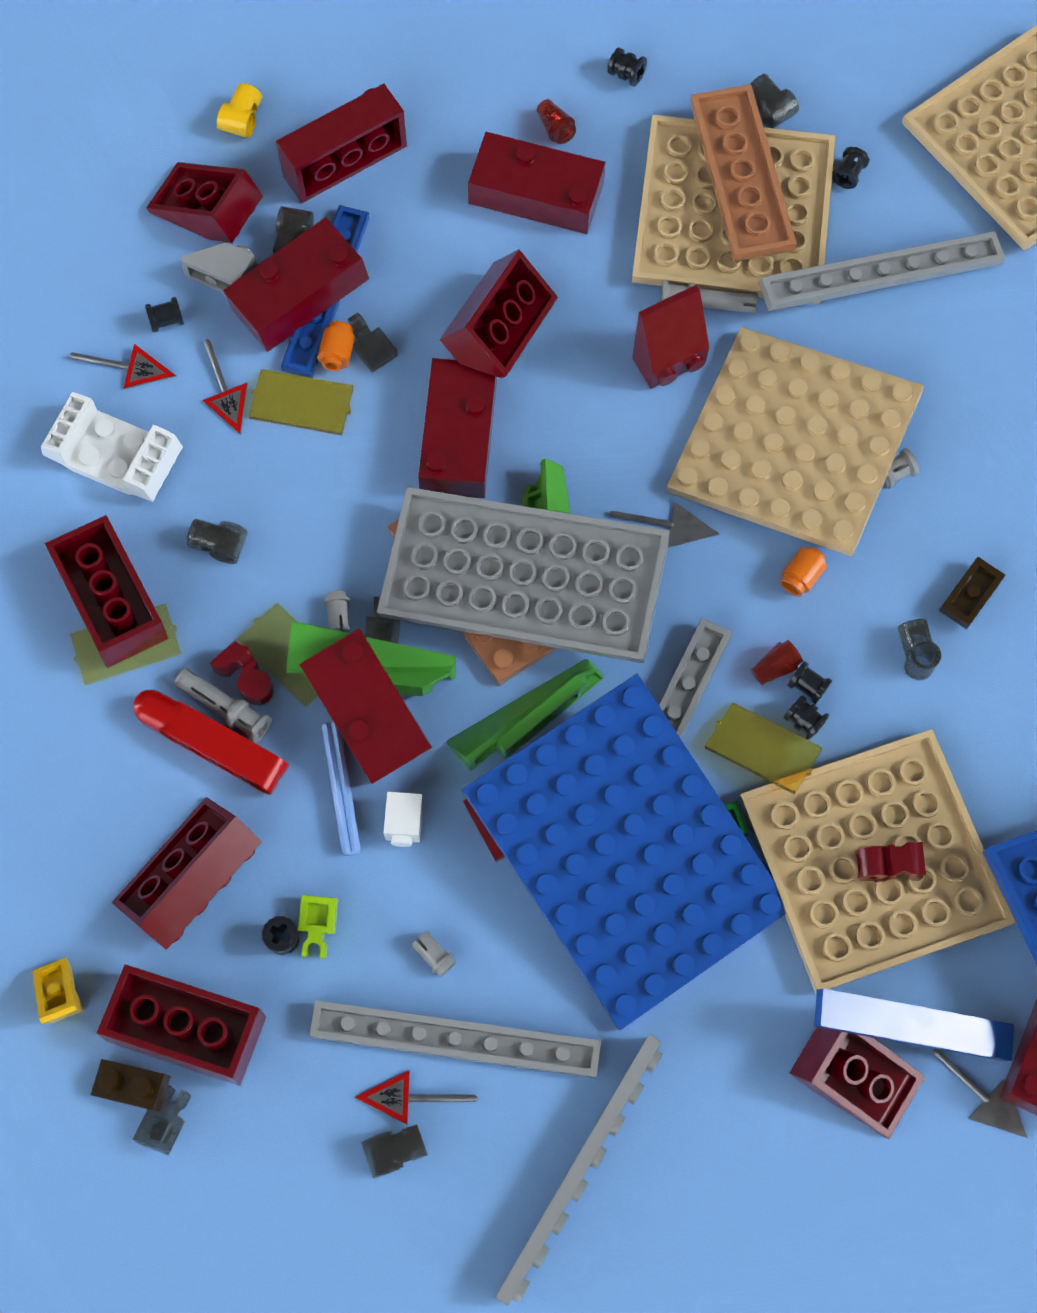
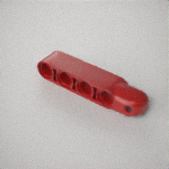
M153 689L144 690L134 699L133 712L143 725L267 795L273 793L279 779L283 777L289 767L286 761L190 706L180 701H175L159 691Z

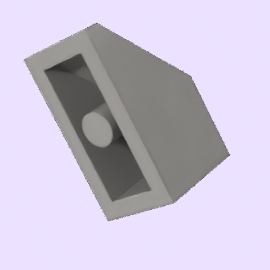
M227 242L183 255L180 260L185 277L222 293V290L257 266L255 254L250 249L242 245L234 246Z

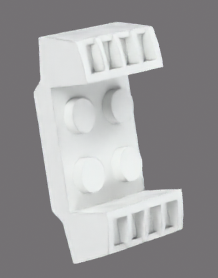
M75 392L71 393L41 445L43 456L64 465L71 471L125 494L135 495L151 502L155 500L159 489L162 487L165 478L168 476L171 467L183 448L173 433L156 425H152L148 432L98 411L91 398Z

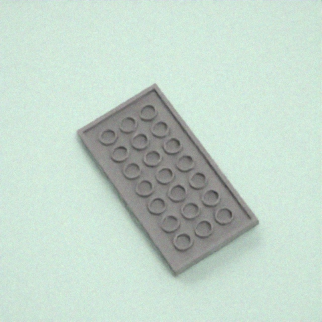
M407 487L377 614L379 617L644 663L670 539V530Z

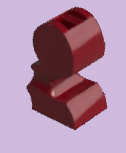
M235 640L210 662L213 671L223 677H230L236 670L241 669L236 686L241 696L248 703L261 706L267 704L273 698L274 687L271 679L266 672L259 669L257 661L252 656L248 646L241 645Z
M908 842L903 846H895L894 844L870 846L855 850L858 862V880L885 882L896 878L898 875L905 874L906 880L921 881L926 875L923 842Z

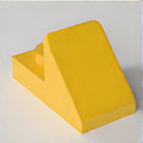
M67 957L32 970L38 1015L42 1024L55 1023L85 1011V1007L75 990L72 966Z

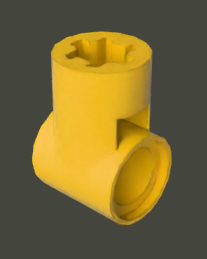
M239 83L230 103L224 102L220 107L217 117L218 130L247 139L250 138L256 124V111L263 97L261 92L252 85Z

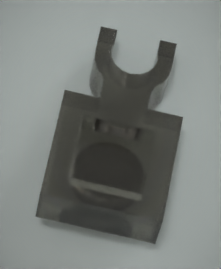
M374 596L373 606L376 617H366L365 637L399 644L400 620L379 617L377 614L379 597Z
M168 1085L161 1111L156 1112L147 1109L132 1140L138 1145L169 1156L185 1123L177 1115L186 1107L191 1098L187 1091L181 1090L179 1097L171 1101L176 1090L171 1085Z

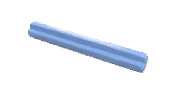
M328 722L323 724L322 730L342 853L345 856L360 853L361 847L343 736L334 722Z

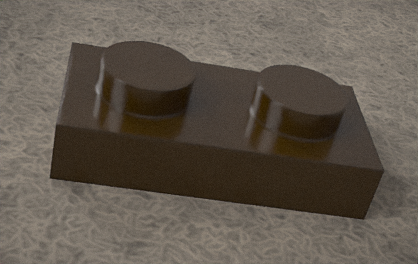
M977 557L939 611L967 630L1006 575L980 557Z
M101 1059L90 1095L160 1112L171 1076Z

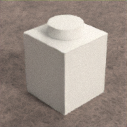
M387 792L383 833L385 840L391 841V845L410 847L412 842L420 843L424 804L422 794Z

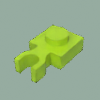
M312 895L301 896L298 931H308V938L303 943L301 956H309L310 945L316 943L320 947L319 958H327L328 946L324 940L325 933L335 934L339 898Z

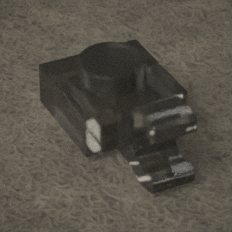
M358 312L347 319L354 329V336L358 339L353 344V349L372 373L398 356V350L380 327L371 332L365 320Z

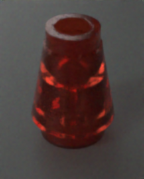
M550 99L543 100L537 106V113L550 140L558 144L567 143L576 133L575 120Z
M786 640L784 643L778 642L756 666L751 668V672L760 685L763 686L767 682L769 683L798 670V665L803 662V659L795 646L789 640Z

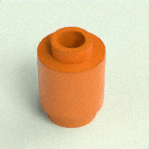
M332 321L324 329L317 359L325 369L340 371L348 367L355 341L354 329L351 325L342 321Z
M801 547L782 571V578L779 580L781 586L787 592L797 597H801L803 593H808L827 569L825 555L815 547Z

